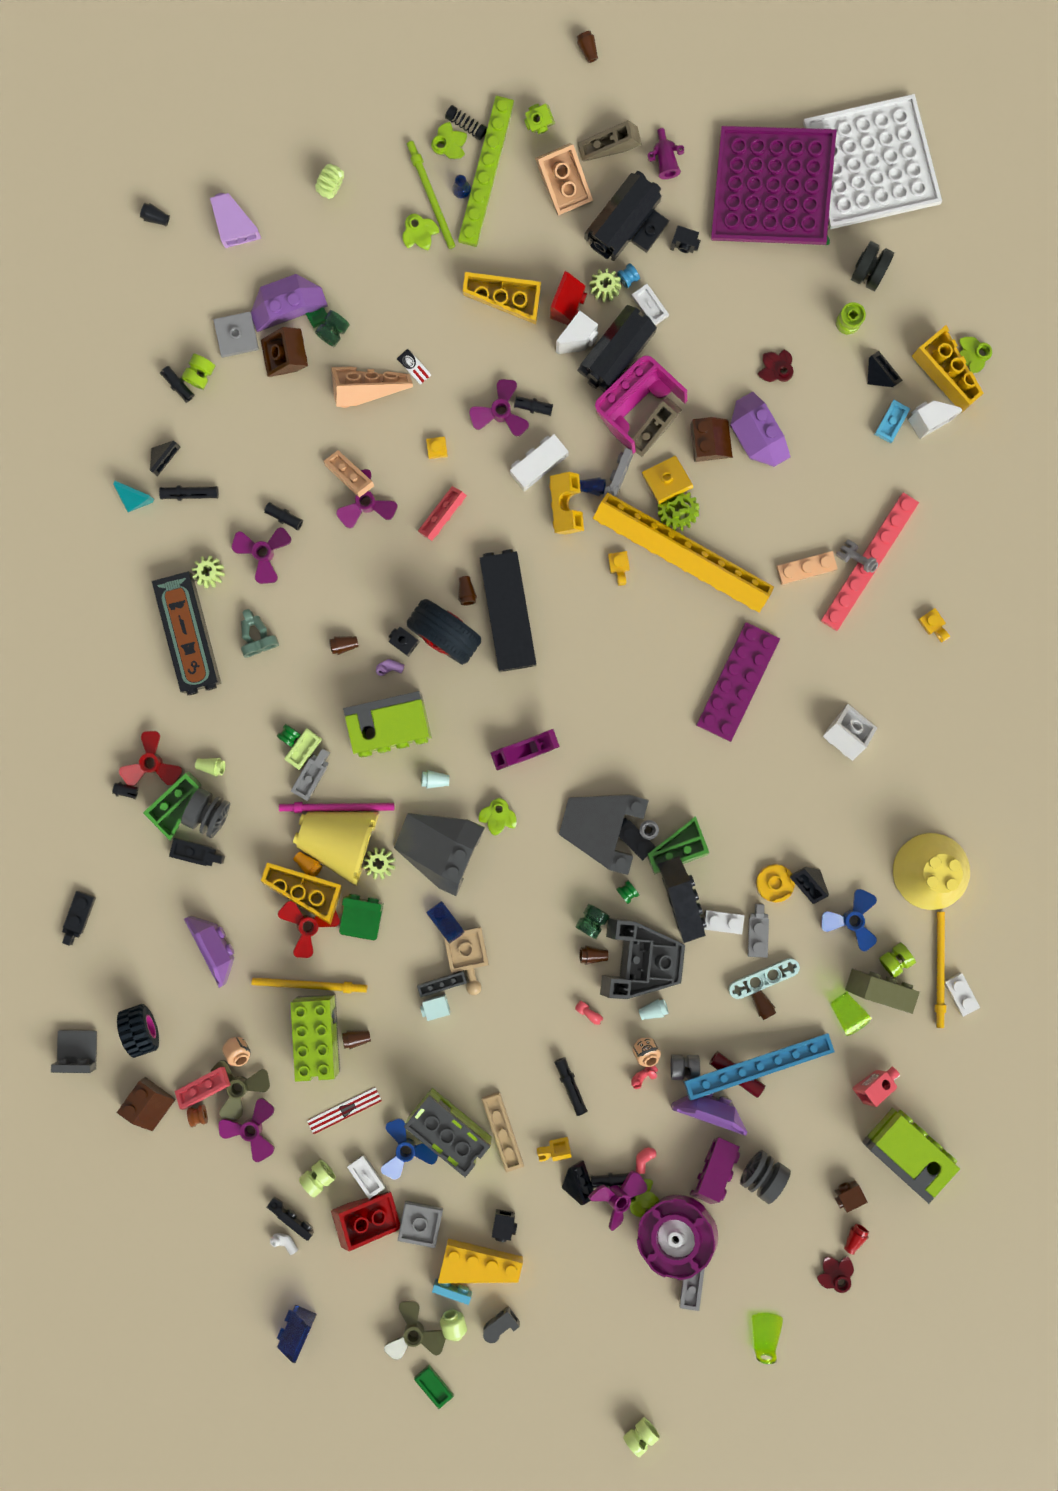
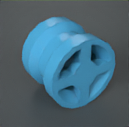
M631 263L627 264L624 270L617 272V276L621 278L620 282L626 288H629L632 282L640 280L637 270Z

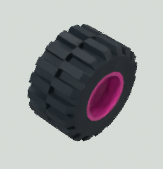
M145 1004L118 1012V1034L124 1049L131 1057L136 1058L158 1049V1028L151 1011Z

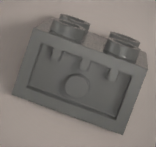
M59 1030L57 1062L51 1065V1073H91L96 1070L97 1031Z

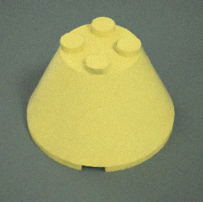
M925 833L913 837L899 849L893 863V879L896 888L910 904L926 910H938L952 905L963 895L970 879V865L966 853L953 839L941 834Z

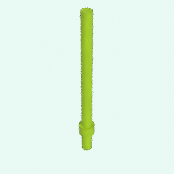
M409 141L407 146L412 156L410 159L418 171L449 249L455 247V243L423 166V158L421 154H418L414 141Z

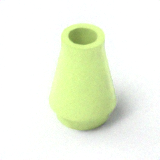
M197 758L195 769L216 777L224 774L226 764L221 758Z

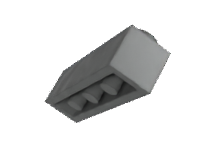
M463 970L418 984L417 988L420 997H424L466 984L467 979Z

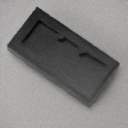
M654 210L632 239V243L647 253L668 225L669 220Z

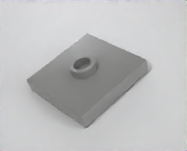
M251 311L213 319L222 358L259 350Z
M405 1201L397 1241L436 1248L443 1208Z

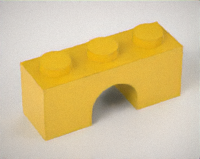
M565 472L550 476L549 488L552 497L551 508L553 510V528L555 533L566 535L584 531L583 512L570 510L569 508L570 498L575 494L581 493L579 474Z

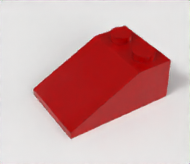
M390 1191L375 1195L370 1199L364 1198L331 1210L340 1246L347 1251H352L400 1230L398 1214Z

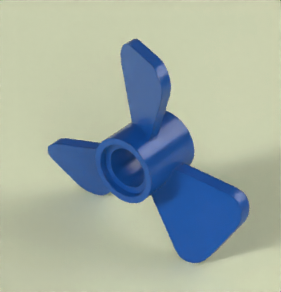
M857 889L854 892L852 910L846 911L843 916L830 911L822 914V930L829 932L845 926L855 931L859 949L861 951L869 950L876 944L877 938L864 927L865 918L863 914L876 904V897L865 890ZM856 915L858 921L855 925L851 926L849 919L851 916Z
M401 1118L386 1124L387 1132L395 1139L398 1146L396 1148V1156L381 1167V1172L393 1180L400 1178L404 1162L412 1160L414 1156L431 1165L435 1164L438 1155L424 1143L416 1145L414 1140L407 1138L406 1129L404 1128L405 1121ZM409 1146L412 1152L405 1154L401 1148Z

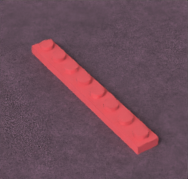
M903 492L862 556L867 559L875 558L879 567L919 502ZM858 562L822 617L821 622L837 631L875 571L873 573L866 572L864 565Z

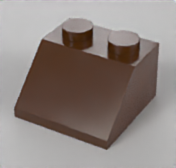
M281 327L261 339L267 377L298 372L308 366L304 339L300 328Z
M714 417L692 419L690 427L694 462L733 457L729 421L727 419Z
M144 1077L137 1083L116 1113L133 1125L154 1131L176 1099Z

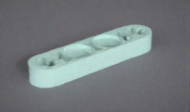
M787 958L735 980L729 985V994L735 999H742L793 977L799 972V963L792 958ZM789 962L791 964H795V967H793L792 972H790L789 970L783 971L785 975L782 976V972L780 971L778 966H781V968L784 969L788 967L787 963ZM772 969L778 972V977L775 980H770L767 976L768 972ZM753 977L760 979V985L756 988L750 985V980ZM743 981H746V985L750 989V991H747L746 988L741 989V994L739 995L737 993L732 992L733 990H735V985H737L738 987L745 986L743 984Z

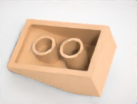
M566 144L535 158L557 215L593 201L573 144Z

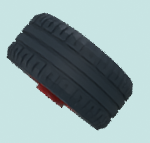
M428 599L421 600L412 612L411 617L407 620V627L421 637L426 644L462 665L468 663L470 657L474 654L473 652L481 644V636L463 623L456 615L448 610H444Z

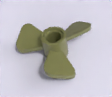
M220 1060L211 1069V1072L219 1067H225L231 1085L226 1088L229 1098L220 1109L219 1114L222 1118L237 1120L243 1114L241 1097L247 1091L266 1092L270 1088L268 1072L265 1069H261L248 1079L243 1076L234 1077L228 1063ZM234 1083H239L242 1086L241 1092H237L234 1089Z
M403 1301L399 1304V1310L407 1323L404 1335L388 1342L384 1348L385 1352L395 1360L403 1356L408 1346L416 1347L420 1343L435 1356L441 1354L446 1338H444L442 1330L424 1331L423 1325L418 1321L420 1306L416 1301ZM414 1330L417 1331L419 1335L416 1337H412L409 1334V1332Z

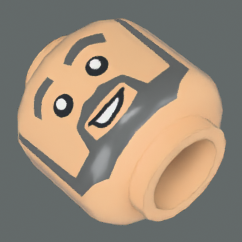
M241 1037L228 1039L222 1048L227 1062L232 1066L246 1064L251 1055L247 1042Z
M640 1038L633 1046L632 1051L639 1065L652 1067L658 1063L661 1052L654 1039Z

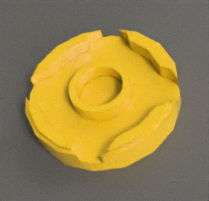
M778 864L767 865L761 869L756 879L757 891L761 897L775 903L789 898L795 887V883L790 878L791 871Z

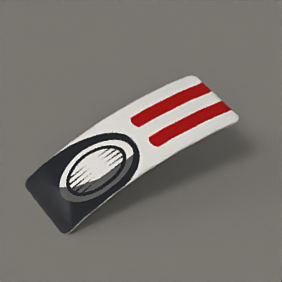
M409 349L405 350L397 358L419 384H422L431 376L429 371Z

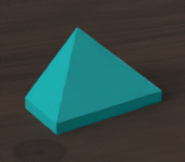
M117 481L113 483L127 512L151 504L154 501V498L148 494Z

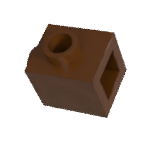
M855 1180L850 1183H842L835 1190L837 1205L840 1209L844 1208L847 1213L868 1203L859 1184Z

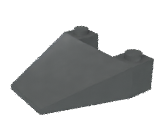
M630 794L570 797L559 835L607 869L628 875L633 855L615 850L624 815L627 814L644 819L649 800Z
M608 918L606 937L623 940L620 976L602 975L600 995L614 999H630L681 984L685 953L684 944L635 921Z

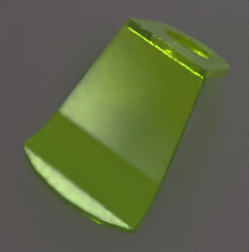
M848 991L830 1002L846 1036L858 1032L872 1020L870 1015L848 994Z
M757 1313L752 1315L756 1359L763 1364H774L777 1361L776 1348L783 1323V1318L777 1314ZM767 1355L770 1356L772 1359L765 1360L762 1359L761 1356Z

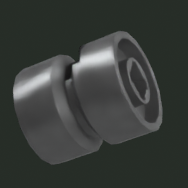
M671 1055V1080H683L684 1077L691 1079L700 1076L699 1055H687L686 1058L683 1055Z

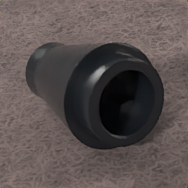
M144 203L140 212V218L144 219L145 222L164 226L168 225L170 215L165 214L151 203Z

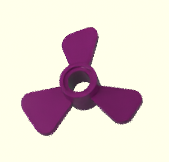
M501 379L497 382L498 399L493 402L491 408L475 406L470 409V418L476 430L482 429L493 419L498 422H506L514 436L522 435L529 428L527 420L511 413L509 400L517 388L516 381ZM499 407H504L506 412L498 414L496 410Z
M360 470L371 480L372 474L370 470ZM367 491L361 497L356 495V503L339 508L336 514L345 527L353 528L362 512L369 513L374 510L385 520H391L396 513L398 505L394 501L375 500L373 494ZM363 498H370L371 502L369 505H361Z
M282 527L274 532L267 543L264 541L254 543L243 532L239 531L234 536L232 550L237 554H252L259 561L255 574L256 582L260 584L275 583L278 580V576L270 563L274 557L273 550L289 545L292 539ZM267 548V554L260 557L259 550Z
M259 1098L255 1104L253 1117L246 1120L243 1125L228 1119L220 1120V1137L227 1139L240 1135L245 1141H250L253 1161L261 1162L274 1152V1146L260 1135L262 1123L274 1114V1106L264 1098ZM247 1126H253L256 1132L254 1134L249 1133Z
M630 1171L621 1188L617 1185L609 1188L602 1185L597 1187L588 1198L591 1201H606L613 1208L609 1229L614 1231L623 1222V1212L630 1207V1198L645 1193L647 1191V1184L640 1174L636 1171Z

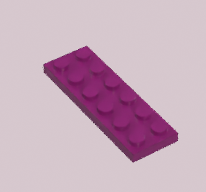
M745 622L696 726L729 742L732 741L780 638Z

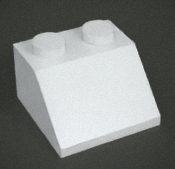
M579 311L557 339L556 353L585 351L588 346L592 347L598 339L596 337L599 333L597 332L598 324Z
M932 401L929 404L924 402L911 412L913 415L908 421L919 439L952 421L962 412L961 407L938 401Z
M847 704L830 724L823 737L839 749L843 755L853 761L867 748L877 727Z

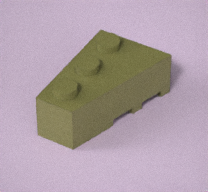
M853 968L845 991L866 1000L911 1014L914 1012L920 993L913 989L914 985L902 982L900 985L897 984L898 980L887 976L886 979H882L880 974L871 971L867 974Z

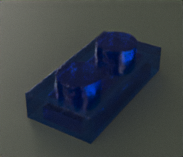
M442 901L426 912L449 944L465 933Z

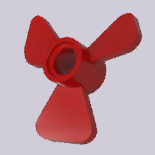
M143 732L141 740L146 753L140 757L138 764L121 767L119 769L120 776L127 785L135 786L146 772H156L166 785H173L181 776L182 768L176 765L164 764L161 757L156 754L160 741L159 732ZM149 758H153L155 761L152 768L147 766Z
M293 901L286 902L278 911L280 919L297 924V929L301 933L293 950V954L297 958H310L313 955L311 936L317 933L318 927H337L340 923L336 910L330 925L317 916L314 918L309 915L303 916ZM307 921L312 922L311 929L304 931L303 924Z

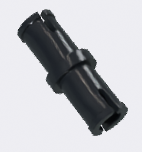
M170 366L162 369L160 375L171 385L170 388L176 391L185 403L192 400L195 394L184 384V380L179 378Z
M516 395L514 408L528 410L532 414L536 412L551 416L553 404L537 401L536 398L532 400Z
M271 502L264 509L265 514L278 519L279 523H285L297 531L303 524V520L290 514L289 510H283Z
M608 1173V1175L591 1176L592 1189L602 1185L607 1187L614 1185L622 1186L629 1173Z

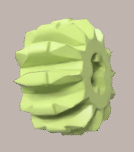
M327 164L317 179L315 185L316 192L324 198H333L343 183L344 171L336 165Z
M608 268L605 269V273L599 269L598 275L593 274V281L589 282V286L592 287L590 293L596 294V300L602 297L603 303L607 297L610 301H613V295L618 296V290L622 287L619 283L621 278L615 277V271H612L610 274ZM604 283H608L607 288L603 287Z
M202 556L201 563L195 561L198 567L192 568V571L196 573L192 577L195 580L198 579L197 584L199 586L203 584L204 588L208 589L211 584L215 588V581L222 583L219 576H225V573L221 572L224 569V565H219L220 560L217 558L213 560L212 556H208L206 560ZM208 568L212 570L209 576L205 574Z
M375 847V855L368 851L367 854L371 858L364 857V861L369 862V864L364 865L363 868H370L366 873L367 875L374 872L373 879H377L378 873L381 879H385L384 872L390 876L391 872L388 868L395 869V866L390 865V862L396 860L395 858H388L392 854L391 851L386 855L384 854L386 851L384 847L380 853L378 848ZM377 858H379L380 861H384V864L381 865L383 867L382 869H380L379 866H375Z

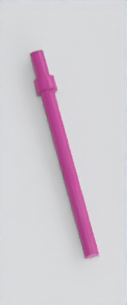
M294 802V804H279V812L294 811V813H303V811L395 810L394 803L303 804V802Z

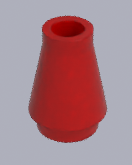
M860 1224L852 1226L844 1249L854 1255L869 1238V1231Z

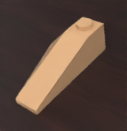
M331 367L336 407L347 408L357 406L413 387L410 374L389 371L378 374L373 369L362 372L357 371V367Z

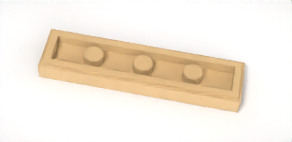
M500 1092L482 1097L481 1099L505 1172L524 1167Z

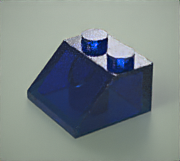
M295 1305L293 1311L289 1309L284 1320L288 1323L285 1329L281 1327L276 1338L280 1340L277 1348L292 1363H296L317 1315L298 1305Z

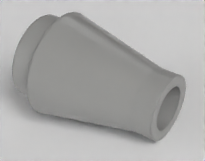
M644 821L640 826V834L645 839H654L659 833V827L654 821ZM647 826L651 827L650 833L645 832Z

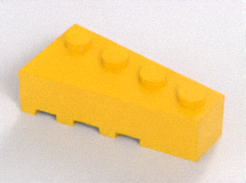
M465 272L463 283L464 296L536 324L541 282Z
M945 325L920 346L911 357L957 407H961L963 412L984 393L974 374L966 366L967 362L964 356L960 355L957 349L958 345L954 339L952 340L948 333L950 330Z
M271 863L266 864L261 878V882L331 925L342 891L340 884Z
M448 1238L438 1283H518L523 1265V1256Z

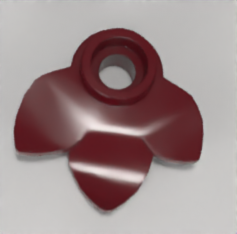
M785 349L779 355L774 352L764 353L763 363L765 368L758 372V376L767 382L775 380L781 382L789 381L794 374L793 367L791 366L793 360L791 354ZM781 370H787V372L781 373Z
M848 1256L844 1257L840 1262L832 1257H825L822 1264L825 1273L817 1277L819 1283L826 1289L834 1288L839 1293L847 1292L851 1287L850 1277L854 1272L852 1261ZM840 1279L844 1280L842 1285H838Z

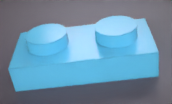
M893 400L874 435L892 443L910 408Z
M435 1279L432 1289L433 1293L469 1305L472 1291H469V1288L463 1285L455 1286L451 1283H438V1279Z

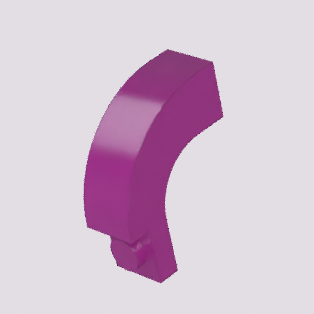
M551 729L518 743L500 748L490 754L498 771L552 751L560 746L554 729Z

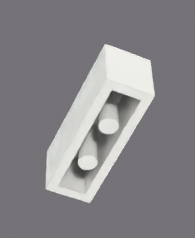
M555 434L551 437H545L537 449H530L522 461L517 460L511 465L510 475L524 492L568 457L569 451Z

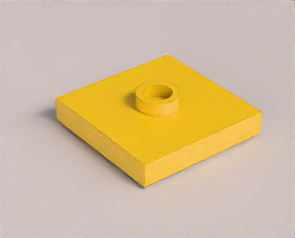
M676 456L642 472V476L658 504L693 488L691 480Z

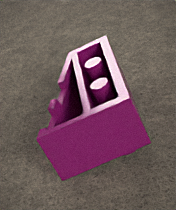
M719 1137L715 1138L704 1160L703 1171L697 1176L699 1182L696 1190H691L690 1195L709 1204L723 1201L727 1193L725 1189L726 1184L733 1177V1165L738 1162L740 1157L738 1152L740 1147Z

